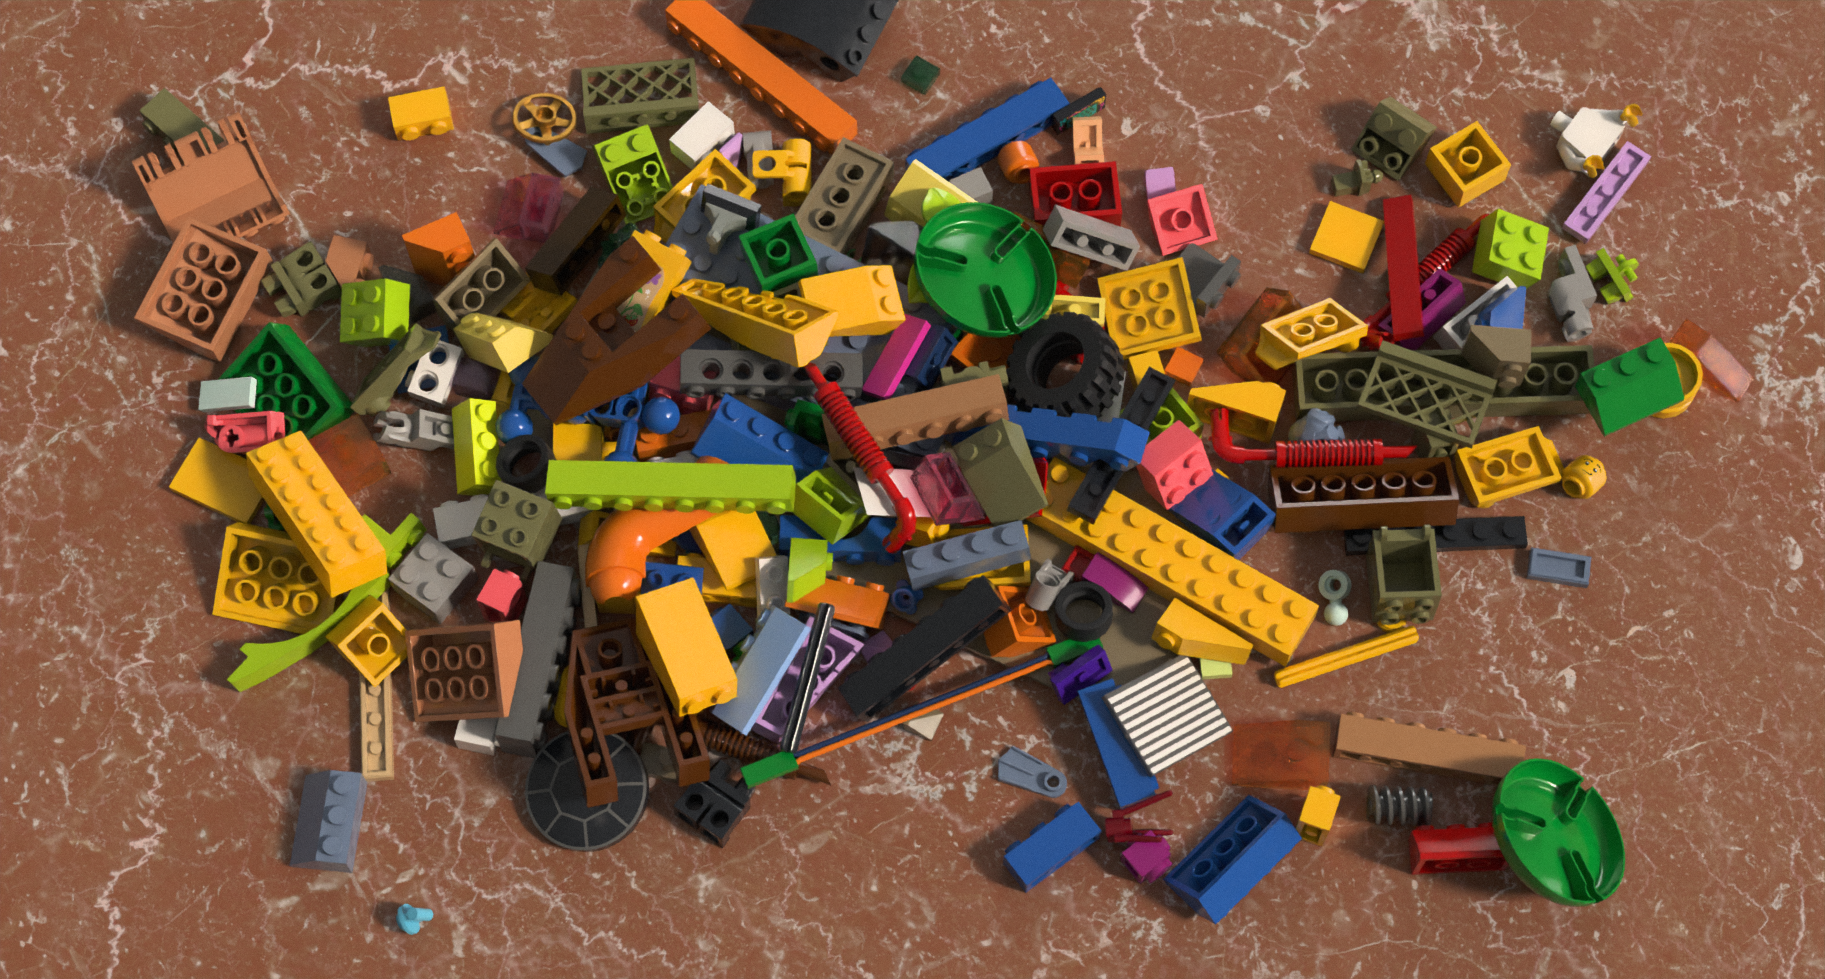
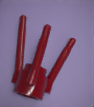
M1168 790L1126 808L1112 810L1113 817L1105 818L1108 842L1161 843L1162 838L1157 835H1172L1173 830L1150 829L1155 836H1145L1150 830H1133L1131 818L1125 819V815L1170 797L1173 792Z

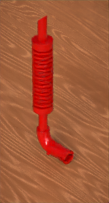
M1489 214L1479 216L1465 230L1456 228L1419 262L1420 286L1439 268L1445 272L1449 271L1474 248L1475 242L1473 238L1479 233L1481 220ZM1390 290L1386 294L1388 302L1373 316L1369 315L1363 321L1368 325L1367 336L1360 338L1362 347L1367 346L1370 350L1379 349L1382 340L1392 344L1395 343L1391 333L1379 331V324L1391 314Z
M808 363L803 368L818 389L813 395L814 399L820 405V408L830 420L836 432L840 434L843 443L847 444V449H850V453L853 454L857 464H860L859 467L863 469V473L866 474L871 484L879 482L894 504L892 508L898 518L895 522L897 525L883 538L882 545L884 547L891 542L885 550L889 553H897L907 541L910 542L912 540L911 536L915 533L917 521L915 510L909 499L902 496L889 475L893 472L894 468L887 461L884 453L880 451L881 448L877 446L873 436H870L871 433L867 431V427L864 426L861 418L857 416V412L854 411L853 406H851V403L843 391H841L837 382L828 383L816 364Z
M1218 408L1209 411L1211 436L1208 437V440L1212 441L1213 448L1218 456L1228 463L1244 464V461L1275 460L1276 468H1285L1286 465L1288 468H1291L1292 465L1295 468L1298 464L1300 467H1304V464L1306 467H1310V464L1312 467H1316V464L1318 467H1322V464L1324 467H1327L1328 464L1330 467H1333L1334 464L1336 467H1339L1340 464H1342V467H1345L1346 463L1348 466H1352V463L1354 466H1358V463H1360V466H1364V463H1366V466H1370L1371 463L1372 466H1382L1383 458H1407L1417 447L1383 446L1382 439H1372L1371 442L1370 439H1366L1365 442L1363 439H1360L1359 442L1357 439H1354L1353 442L1351 439H1348L1347 442L1345 439H1342L1341 442L1335 440V443L1333 440H1329V443L1327 440H1323V443L1321 440H1317V443L1315 440H1311V443H1309V440H1305V443H1303V440H1299V443H1297V440H1294L1293 443L1289 440L1287 444H1285V441H1275L1274 448L1244 449V446H1234L1232 436H1229V410L1221 408L1220 420Z

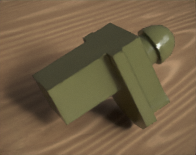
M1358 159L1355 161L1352 172L1332 175L1331 184L1334 195L1336 197L1358 193V196H1363V194L1370 192L1372 183H1379L1383 179V173L1378 169L1370 171L1367 160L1361 161Z

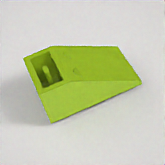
M643 125L592 145L611 193L618 194L627 215L623 220L626 226L654 216L653 206L673 186L649 125Z
M832 467L815 470L796 484L793 513L832 545L872 516L867 515L862 498Z

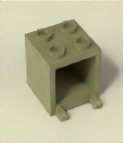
M496 480L471 534L481 550L486 552L481 566L488 568L493 557L496 556L523 567L524 571L520 581L527 584L532 572H536L538 561H544L562 521V517L553 502Z
M1430 524L1423 525L1422 529L1388 530L1387 526H1380L1378 531L1372 532L1366 552L1372 622L1381 621L1384 625H1393L1401 620L1411 621L1414 624H1423L1433 620L1442 597L1434 529H1431Z

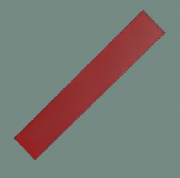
M1410 194L1383 199L1393 337L1395 341L1424 337L1413 198Z

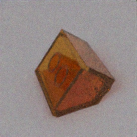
M1266 287L1216 353L1229 370L1244 381L1273 382L1278 384L1293 363L1274 370L1256 356L1255 351L1260 340L1261 324L1303 308L1289 290Z

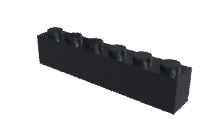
M983 575L980 578H974L965 585L964 590L957 596L944 600L939 610L932 615L921 618L916 623V627L908 634H902L895 638L890 648L872 656L868 660V665L860 671L850 673L838 689L855 715L868 722L1011 612L1012 609L989 579Z

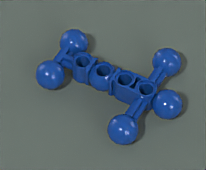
M536 354L509 372L511 382L515 385L510 408L501 413L495 423L497 436L504 444L518 436L532 435L533 423L527 414L528 409L538 410L545 418L550 419L522 385L540 358ZM648 381L641 388L566 422L574 425L584 424L587 421L591 424L599 422L606 427L620 428L615 451L607 455L603 461L637 462L633 456L638 430L646 427L650 432L659 435L669 434L677 427L680 421V411L672 399L663 396L655 397L644 405ZM609 404L608 410L600 414L601 408ZM638 408L637 412L633 416L628 417V414L632 409Z

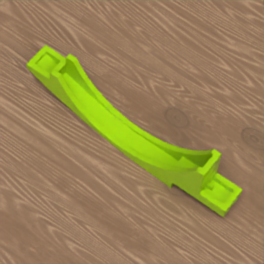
M410 513L390 535L364 514L362 518L385 549L387 574L351 589L344 602L327 620L303 635L276 643H245L240 650L247 658L227 680L239 692H242L269 679L313 653L328 640L325 636L369 595L378 599L391 586L388 580L390 577L388 572L400 565L407 551L411 547H415L427 531L420 519Z

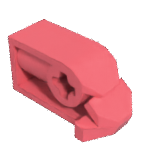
M276 411L207 415L204 424L207 433L215 438L214 441L218 447L228 453L246 455L249 451L285 437L284 413Z

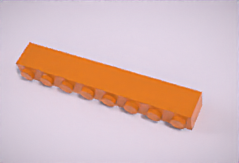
M675 0L665 9L666 25L672 33L682 35L695 51L699 52L701 50L706 54L715 67L725 69L735 83L743 84L749 88L751 94L758 101L762 102L764 100L771 106V109L778 117L788 119L798 133L801 135L807 134L821 151H828L833 155L843 137L851 141L858 134L856 119L705 0Z

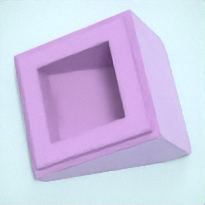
M1173 167L1145 170L1143 180L1147 200L1176 191Z

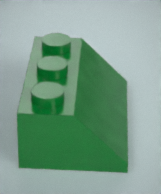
M1661 337L1580 373L1575 385L1604 437L1676 405L1685 399L1676 362Z

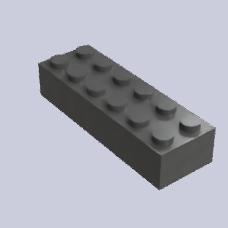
M538 561L521 628L523 653L509 716L498 719L495 737L504 753L535 758L548 742V732H545L547 721H552L556 704L552 703L554 693L559 690L562 674H559L562 663L566 664L569 657L570 646L566 644L568 636L572 635L576 628L577 618L573 617L576 606L580 607L582 603L581 581L577 578L574 567Z

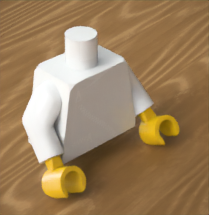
M1630 104L1624 110L1588 109L1582 107L1573 119L1558 111L1552 119L1550 126L1562 133L1556 148L1566 168L1583 172L1590 178L1596 177L1597 169H1605L1603 160L1620 139L1626 126L1624 123L1627 121L1629 126H1637L1639 121L1636 116H1642L1643 113L1637 104Z

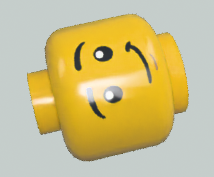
M1588 455L1578 456L1563 469L1561 474L1562 486L1565 492L1571 497L1588 499L1604 486L1607 479L1606 471L1601 461Z

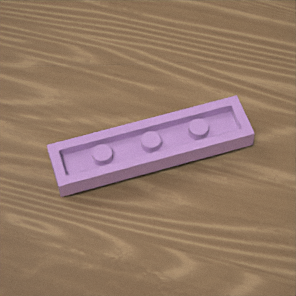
M1627 141L1564 222L1562 229L1587 244L1648 164L1651 156Z

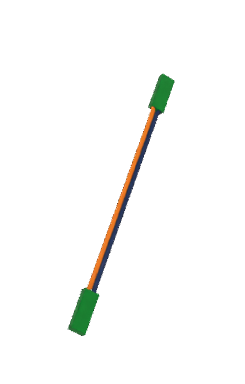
M1100 638L1088 642L1074 641L1072 639L1065 640L1046 648V653L801 749L796 753L784 751L740 768V772L747 788H752L797 770L801 762L1045 666L1052 665L1053 668H1056L1061 663L1067 664L1078 659L1097 644L1103 648V644Z

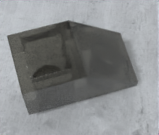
M386 265L378 267L382 276L380 279L386 278L410 284L409 325L437 312L433 301L434 297L422 275Z

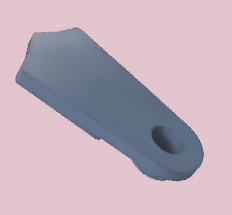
M539 127L528 128L526 131L534 136L542 137ZM551 131V137L558 135ZM525 138L527 146L564 178L582 170L587 150L565 138L546 146L544 143L533 142Z
M810 612L800 613L798 619L806 624L810 616L815 618V614ZM832 619V628L855 640L868 641L869 634L866 633V627L856 623H849L847 626L841 624L839 620Z
M1012 746L1006 754L998 759L999 771L997 780L999 782L1049 798L1060 797L1066 791L1067 779L1062 772L1015 746ZM1054 778L1058 780L1059 785L1057 787H1050L1047 781Z

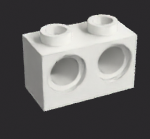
M439 340L436 348L418 359L419 362L416 370L409 372L405 383L410 397L444 409L465 355L463 349ZM436 352L447 354L446 360L441 364L432 363V355ZM433 379L436 381V386L433 390L425 392L420 389V385L424 380Z

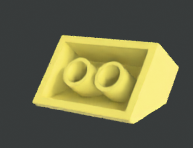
M915 159L889 196L884 216L918 240L921 231L926 225L922 217L921 206L929 188L947 191L961 203L977 201Z
M481 313L466 315L461 319V323L453 328L469 358L508 373L546 347L554 337L553 334L513 320Z

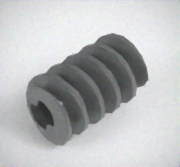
M1375 785L1369 786L1366 799L1367 821L1370 815H1372L1376 825L1380 824L1382 816H1386L1388 825H1392L1395 817L1399 818L1401 826L1405 825L1407 817H1411L1413 826L1418 825L1420 818L1424 819L1425 825L1431 824L1433 799L1432 792L1428 796L1426 788L1420 787L1416 795L1414 788L1408 786L1403 795L1400 786H1395L1392 794L1386 785L1381 787L1379 794Z

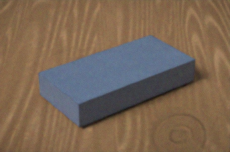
M1531 547L1526 579L1587 588L1589 585L1591 557Z

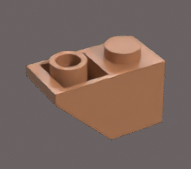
M334 235L325 261L341 291L342 284L365 281L366 272L372 269L374 254L371 253L367 242Z

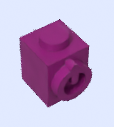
M1150 830L1145 836H1155V834ZM1157 835L1162 838L1161 843L1128 842L1126 845L1129 848L1121 855L1120 861L1139 884L1143 883L1146 879L1149 883H1153L1173 865L1169 860L1171 856L1169 850L1171 848L1161 835Z

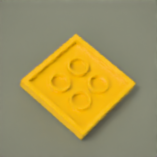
M1183 257L1097 278L1101 298H1105V317L1109 335L1120 348L1119 352L1123 355L1124 360L1156 350L1162 351L1202 341Z

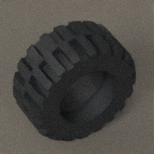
M1059 312L1050 314L1048 319L1044 320L1041 318L1031 329L1028 328L1023 331V336L1020 340L1016 339L1012 346L1014 351L1008 355L1006 362L1010 367L1006 369L1009 382L1007 388L1014 401L1025 412L1031 413L1032 408L1056 410L1057 416L1071 418L1072 413L1096 415L1098 419L1102 416L1101 412L1105 408L1109 409L1112 406L1114 395H1119L1122 387L1119 381L1124 380L1125 370L1122 368L1124 365L1123 355L1119 352L1120 348L1115 341L1089 316L1084 314L1077 315L1075 312H1064L1063 316ZM1084 354L1082 366L1071 381L1058 388L1046 389L1048 376L1058 362L1070 355Z

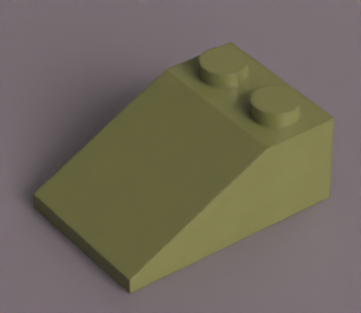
M1001 418L953 446L961 471L993 527L1023 520L1048 506L1020 425Z

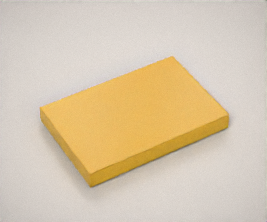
M200 437L169 485L171 491L236 522L251 524L265 500L249 477L247 459L234 453L225 452L217 445Z

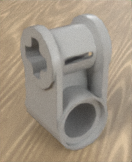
M1047 558L1036 572L1025 596V601L1036 610L1047 611L1055 603L1060 591L1071 583L1074 573L1063 571L1054 566L1052 560Z

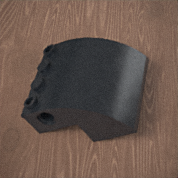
M753 0L739 26L782 58H786L799 51L838 81L843 82L859 75L898 0Z

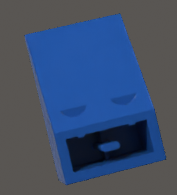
M1212 470L1213 475L1203 485L1195 488L1180 503L1175 504L1168 510L1197 537L1240 560L1273 527L1276 514L1254 494Z

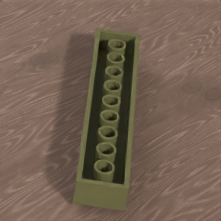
M1592 345L1531 347V364L1521 385L1509 389L1496 385L1484 417L1590 414L1575 385L1580 373L1595 367ZM1461 349L1414 350L1415 352L1480 374L1461 355ZM1378 352L1317 353L1293 362L1291 369L1296 421L1308 415L1312 408L1327 411L1329 415L1334 416L1335 421L1388 420L1357 409ZM1380 366L1378 375L1382 383L1396 378L1392 370ZM1412 378L1405 381L1411 393L1425 388L1421 380ZM1400 384L1386 388L1392 400L1405 395ZM1441 388L1434 391L1440 403L1453 398L1450 390ZM1381 391L1368 395L1366 402L1377 406L1386 403ZM1429 394L1414 398L1420 410L1434 405ZM1473 398L1463 401L1469 413L1480 409L1483 403ZM1409 401L1395 406L1398 412L1405 416L1415 413ZM1457 403L1443 408L1444 410L1449 409L1452 418L1463 415Z

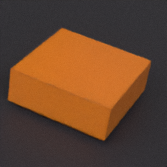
M1177 347L1164 370L1165 375L1190 387L1204 359Z

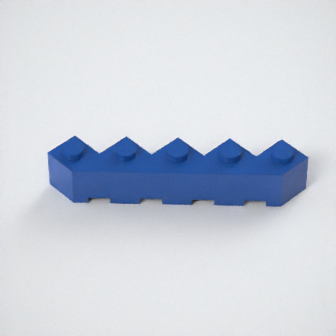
M1007 404L1008 421L1022 427L1032 458L1044 457L1046 460H1049L1060 453L1069 458L1070 462L1079 466H1087L1101 459L1109 463L1111 468L1124 472L1141 463L1150 432L1126 419L1113 418L1111 423L1097 421L1096 415L1072 413L1071 418L1057 416L1056 410L1032 408L1031 413L1017 411L1016 405ZM989 425L972 428L964 432L959 431L946 434L945 440L950 442L952 446H955Z

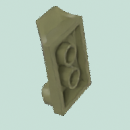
M416 323L362 380L350 408L359 415H369L371 417L381 411L386 412L391 405L389 400L397 391L396 388L405 376L408 367L436 348L441 337L440 331H429Z

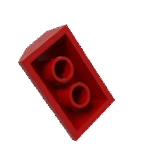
M1492 822L1479 824L1478 828H1466L1464 824L1448 825L1447 829H1434L1432 825H1423L1416 827V830H1412L1408 837L1411 875L1505 871L1508 867V863L1496 841Z

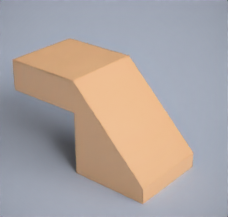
M1101 116L1072 117L1074 165L1104 162Z

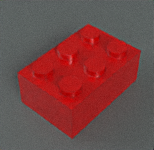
M1116 161L1029 168L1028 186L1033 229L1039 235H1045L1043 228L1055 205L1121 227L1122 206Z

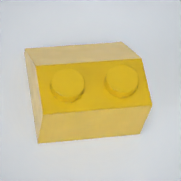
M371 595L325 636L342 657L373 687H376L408 657L405 631L407 630L382 602Z

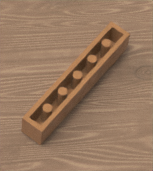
M999 374L853 407L854 411L858 414L857 416L861 418L864 426L867 427V431L871 433L870 436H873L874 441L877 442V446L881 450L898 445H908L912 442L928 438H938L942 435L959 431H968L972 428L990 425L1001 418L1009 420L1007 401ZM821 414L831 459L852 457L853 454L850 453V449H847V444L843 443V439L840 438V434L836 432L830 420L825 414Z
M1347 712L1346 714H1341L1337 722L1332 758L1498 786L1503 776L1511 768L1525 760L1526 745H1520L1518 741L1508 738L1497 741L1487 739L1486 735L1480 733H1470L1468 736L1456 734V731L1450 728L1433 730L1427 729L1421 723L1411 722L1404 725L1395 723V720L1387 717H1379L1375 720L1364 718V715L1358 712Z

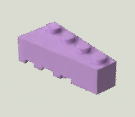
M810 616L805 625L812 629L814 618ZM830 627L809 709L861 654L864 647L863 643ZM811 630L751 728L755 733L776 744L783 737Z

